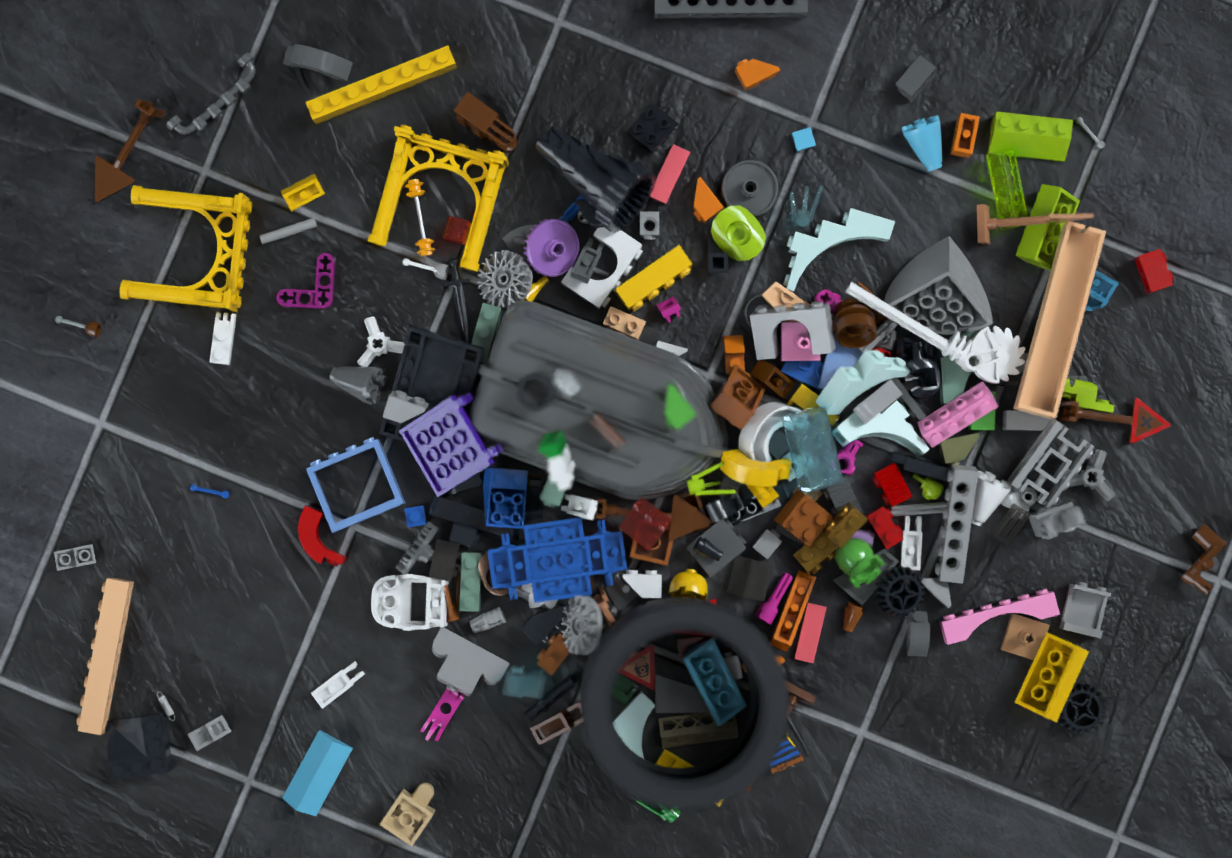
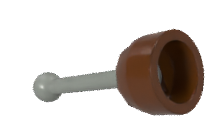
M61 316L55 318L56 323H66L84 328L85 332L91 337L97 338L100 335L101 323L92 321L84 325L63 319Z

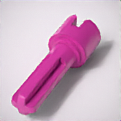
M783 573L768 601L760 605L755 614L756 618L772 625L779 613L777 606L793 579L790 574Z

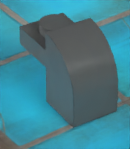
M909 611V616H907L908 634L906 638L907 656L927 657L930 642V623H928L927 611H915V613Z

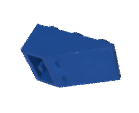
M498 468L484 469L485 526L524 528L528 471Z

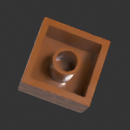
M797 490L774 521L802 544L810 547L833 517L810 497Z
M637 519L628 557L668 566L673 540H669L670 526Z

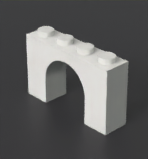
M604 227L598 228L593 236L615 253L618 261L615 272L607 279H590L589 283L586 284L570 277L573 267H571L561 281L563 286L599 310L601 307L605 308L611 299L608 296L612 290L615 292V289L621 285L619 281L621 277L628 275L632 269V266H630L634 259L638 260L643 253L641 243L623 231L610 232Z

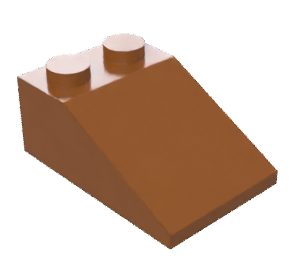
M735 364L715 395L710 407L715 413L729 420L733 426L742 429L755 414L766 386Z

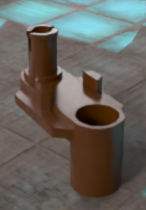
M1203 524L1191 538L1206 551L1180 579L1187 585L1193 584L1206 596L1214 586L1202 578L1200 572L1203 569L1206 572L1211 569L1216 563L1212 559L1227 542L1207 525Z

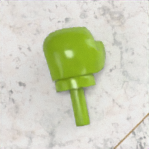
M914 473L912 477L922 484L920 488L924 498L930 500L938 499L944 490L941 483L929 477L924 480Z

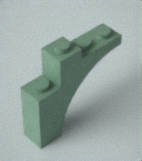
M961 331L959 338L965 335V341L967 342L977 332ZM949 354L938 358L941 404H947L962 395L968 377L971 372L964 371L961 366L956 364L955 359L951 361ZM970 357L969 364L974 366L975 360Z

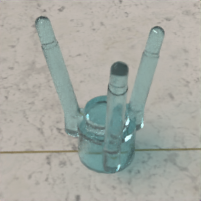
M822 185L819 186L810 214L809 211H806L809 187H805L802 210H798V213H796L794 192H790L792 221H795V226L809 227L810 223H813V216L823 189Z

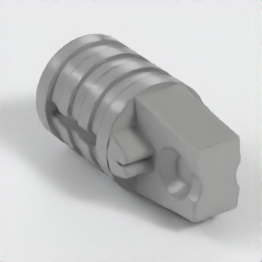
M499 606L469 622L473 632L478 633L499 626L502 623L504 624L506 619Z

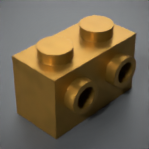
M847 502L838 511L837 515L826 524L823 532L842 548L867 521V518L852 504Z

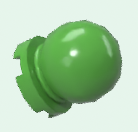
M850 538L842 548L838 547L836 549L835 560L839 569L846 575H849V581L856 588H860V584L864 582L866 584L871 583L881 573L879 568L885 565L878 555H873L874 553L870 545L862 539Z

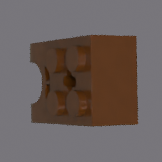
M467 91L454 109L455 118L458 119L457 122L465 128L467 126L471 127L477 137L480 139L485 137L505 152L513 151L517 146L515 132L500 120L498 113Z

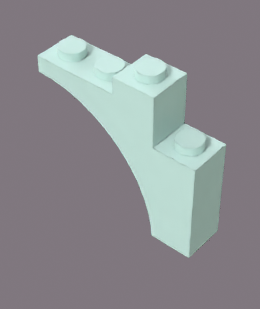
M865 350L854 367H839L816 402L825 414L839 415L852 400L867 389L892 378L906 377L910 370L901 358L884 357L880 351Z
M898 401L892 403L867 424H864L858 415L853 412L831 431V434L843 447L851 441L860 438L881 437L901 444L917 458L930 449L926 441L914 431L913 426L905 421L909 414L905 406Z
M640 691L613 719V725L623 742L634 753L644 759L642 733L648 715L655 707V704Z

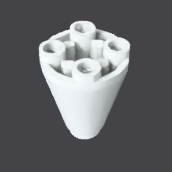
M978 471L971 522L978 526H981L982 522L984 523L1009 494L1012 486L1005 480L999 481L995 479L996 475L988 471L985 473Z

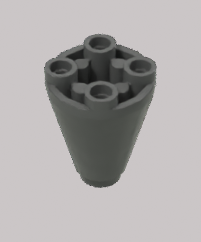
M340 366L332 369L330 381L362 402L371 405L379 403L381 388L385 386L387 376L383 375L382 369L378 367Z

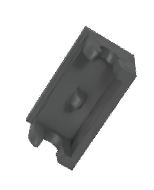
M919 55L896 82L897 90L909 101L913 102L936 75V66Z

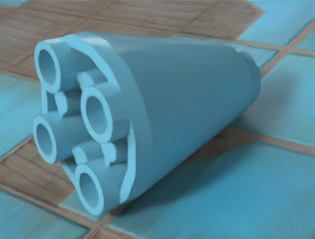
M938 115L927 118V121H925V118L914 121V125L909 124L901 127L904 137L923 166L927 168V171L942 167L941 123Z

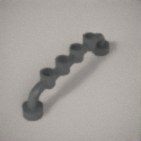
M247 52L237 61L242 68L247 67L248 73L246 76L238 80L230 90L226 91L215 103L211 104L203 114L195 118L189 126H181L182 120L176 115L166 123L170 131L176 130L184 135L190 134L196 129L201 132L208 126L206 120L210 117L216 119L222 113L220 108L226 104L229 107L237 100L234 96L239 91L242 94L247 92L251 87L248 83L252 81L256 72L255 66L252 63L254 58L251 54Z

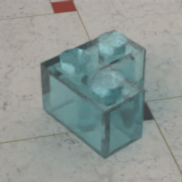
M513 665L506 672L502 694L519 698L526 696L542 699L546 675L543 674L542 670L532 669L529 672L524 671V667Z

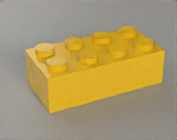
M678 245L616 288L615 293L628 312L630 310L635 312L643 306V301L647 298L651 301L659 295L660 289L664 287L666 290L675 284L676 278L680 277L682 279L687 276L691 271L692 263L680 245Z
M1046 633L1014 703L1057 722L1089 652L1050 633Z

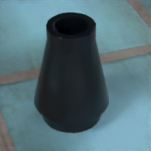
M699 537L693 547L697 555L719 561L723 555V551L706 537Z

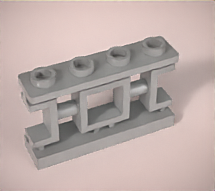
M1055 419L1050 420L1007 480L1022 492L1028 484L1041 492L1036 501L1047 509L1057 503L1060 493L1068 488L1071 478L1079 473L1082 468L1081 464L1092 455V449L1094 448L1091 443L1082 437L1076 445L1064 438L1063 436L1068 428ZM1055 436L1063 441V444L1057 451L1049 446ZM1069 447L1078 451L1072 461L1064 456ZM1051 453L1064 461L1054 476L1041 469V466ZM1032 468L1040 473L1035 482L1026 477ZM1047 478L1055 483L1049 493L1041 487Z

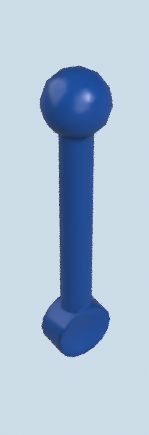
M195 484L190 485V490L193 492L197 490L220 495L223 498H228L230 495L228 491L220 492L197 487Z

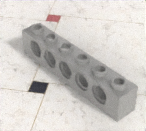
M952 465V470L948 471L947 480L950 482L949 489L945 491L947 508H943L942 518L945 519L944 526L940 528L942 544L938 545L937 555L940 556L939 563L935 565V575L943 582L963 583L978 479V470L973 466ZM959 483L966 484L964 489H956ZM956 502H963L962 507L959 509H955L954 504ZM953 521H960L958 527H951ZM957 539L956 545H948L950 540ZM949 558H955L952 564H947L946 561Z

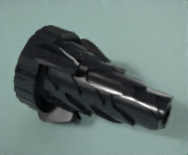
M554 126L551 127L550 131L542 135L535 146L545 159L558 168L556 171L565 177L585 198L577 199L575 204L589 224L596 229L604 227L610 232H619L621 229H624L641 212L654 189L656 175L637 161L629 163L624 158L608 155L605 152L601 153L589 144L586 146L575 137H568Z

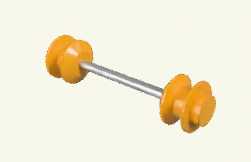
M419 179L409 180L408 184L405 185L406 188H409L406 196L415 198L422 239L418 240L415 245L420 246L417 254L425 257L433 255L432 252L436 249L431 248L434 240L425 237L418 197L425 193L420 188L424 183L419 182Z

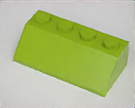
M996 112L992 116L988 154L1064 162L1071 141L1073 120Z
M1042 184L1030 217L1047 216V214H1075L1080 200L1061 187ZM1049 222L1046 224L1027 225L1015 256L1027 263L1051 271L1062 227L1065 223Z

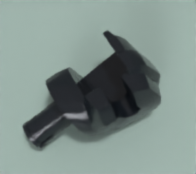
M922 342L910 343L913 360L906 363L910 372L906 377H901L900 379L902 383L912 380L917 381L918 386L908 390L913 398L927 399L940 389V372L934 359L924 358Z

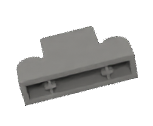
M441 627L433 641V654L439 658L447 657L437 674V680L446 684V688L454 693L459 691L466 696H470L481 676L487 684L496 685L500 682L509 666V662L444 627Z

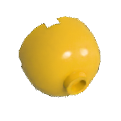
M686 569L685 572L676 574L671 580L669 595L671 594V597H690L706 601L708 586L703 576L697 574L696 570Z

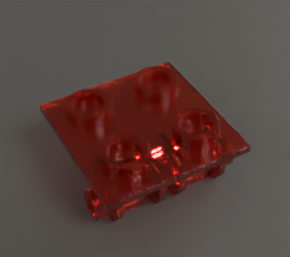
M641 497L618 528L650 551L673 520Z

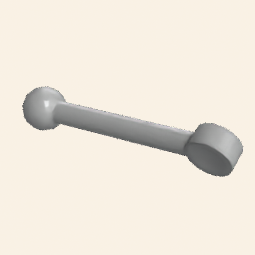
M1077 117L1076 123L1080 124L1097 143V148H1104L1105 143L1098 140L1085 125L1082 117Z

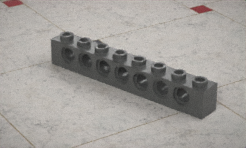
M654 0V18L806 17L808 14V0H792L793 4L789 6L785 5L783 0H773L774 4L771 6L766 5L764 0H754L755 4L752 6L747 5L745 0H735L736 4L733 6L727 5L726 0H716L717 4L714 6L708 5L707 0H697L698 4L696 6H690L687 2L688 0H677L679 2L677 6H671L668 3L669 0Z

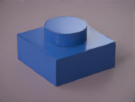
M424 505L404 508L407 527L427 524Z

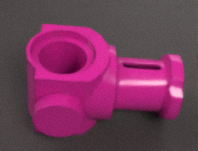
M821 290V292L816 294L814 302L823 301V304L829 303L830 312L834 315L835 306L842 300H840L841 296L829 290Z
M859 440L851 441L845 445L843 450L839 449L837 454L832 453L827 463L835 473L851 476L856 469L854 466L856 458L854 456L858 449L863 446V443ZM840 459L846 463L844 470H840L837 467V462Z

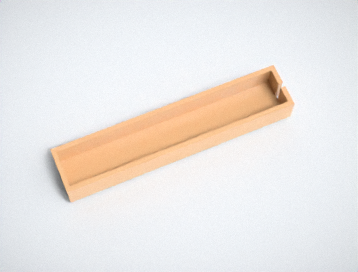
M1067 221L1063 224L1013 409L1047 419L1056 418L1106 231L1093 227L1085 229V225L1072 221Z

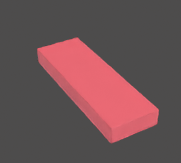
M674 144L672 145L656 179L654 189L650 195L651 198L666 205L690 155L689 151Z
M807 602L794 659L814 663L827 607Z

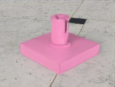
M781 322V361L820 360V354L813 355L810 334L803 323Z

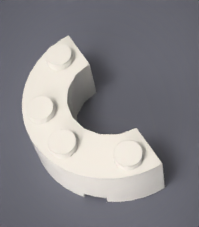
M772 402L764 404L757 408L753 417L742 428L739 437V449L752 460L770 462L771 457L768 451V444L772 434L783 426L796 431L808 416L801 410L782 403Z

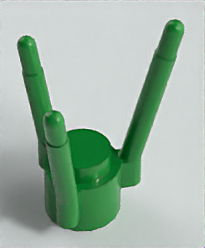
M637 799L639 804L660 816L664 821L667 819L670 823L681 813L679 809L673 810L669 808H662L659 811Z

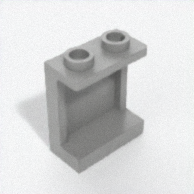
M1076 581V584H1069L1059 628L1101 639L1103 631H1100L1107 599L1111 597V593L1106 592L1107 588L1095 586L1094 589L1087 588V583Z

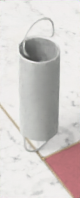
M165 695L160 697L158 700L167 717L174 714Z

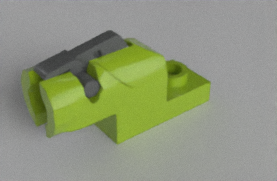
M1067 376L1062 397L1069 400L1072 398L1073 402H1079L1078 408L1103 413H1113L1114 405H1110L1108 400L1097 399L1096 402L1098 387L1088 382L1086 376Z

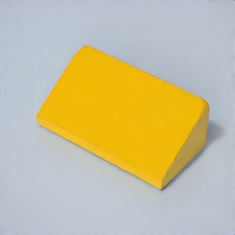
M315 174L281 191L291 211L325 194Z

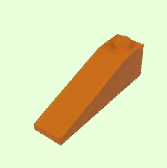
M798 570L770 638L769 644L783 651H787L791 647L816 577Z

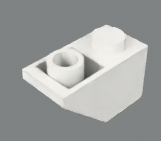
M626 570V574L622 573V578L640 597L661 598L662 575L657 574V570H646L645 574H638V570Z

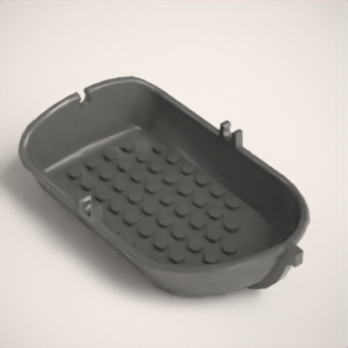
M518 301L509 306L505 311L489 358L480 367L479 373L482 374V378L468 414V419L485 448L490 449L499 444L503 450L500 454L549 471V462L546 453L540 454L538 445L543 434L562 430L570 452V461L573 460L575 464L572 472L573 480L620 498L632 500L660 498L688 488L687 480L692 479L691 475L698 474L720 463L722 452L733 450L728 448L729 438L725 418L715 413L710 407L716 395L703 375L688 361L675 353L628 337L624 333H618L610 328H603L530 301ZM534 372L547 375L555 386V397L552 403L539 411H531L523 407L517 397V387L520 381L526 375ZM540 380L530 381L525 387V396L532 403L543 402L548 395L547 386ZM671 382L697 413L695 417L678 430L676 427L671 428L665 420L667 418L665 411L668 385ZM597 413L626 440L618 450L606 438L603 439L601 437L602 434L589 423Z

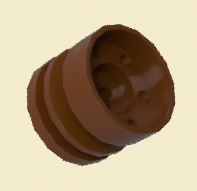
M855 297L844 299L835 306V333L839 344L848 348H861L871 344L876 339L877 331L873 308Z

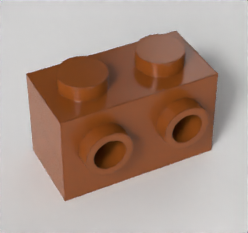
M562 632L558 635L554 633L548 641L551 645L547 650L542 649L536 657L539 659L537 665L550 675H553L569 654V648H566V644L563 643L568 638H563Z

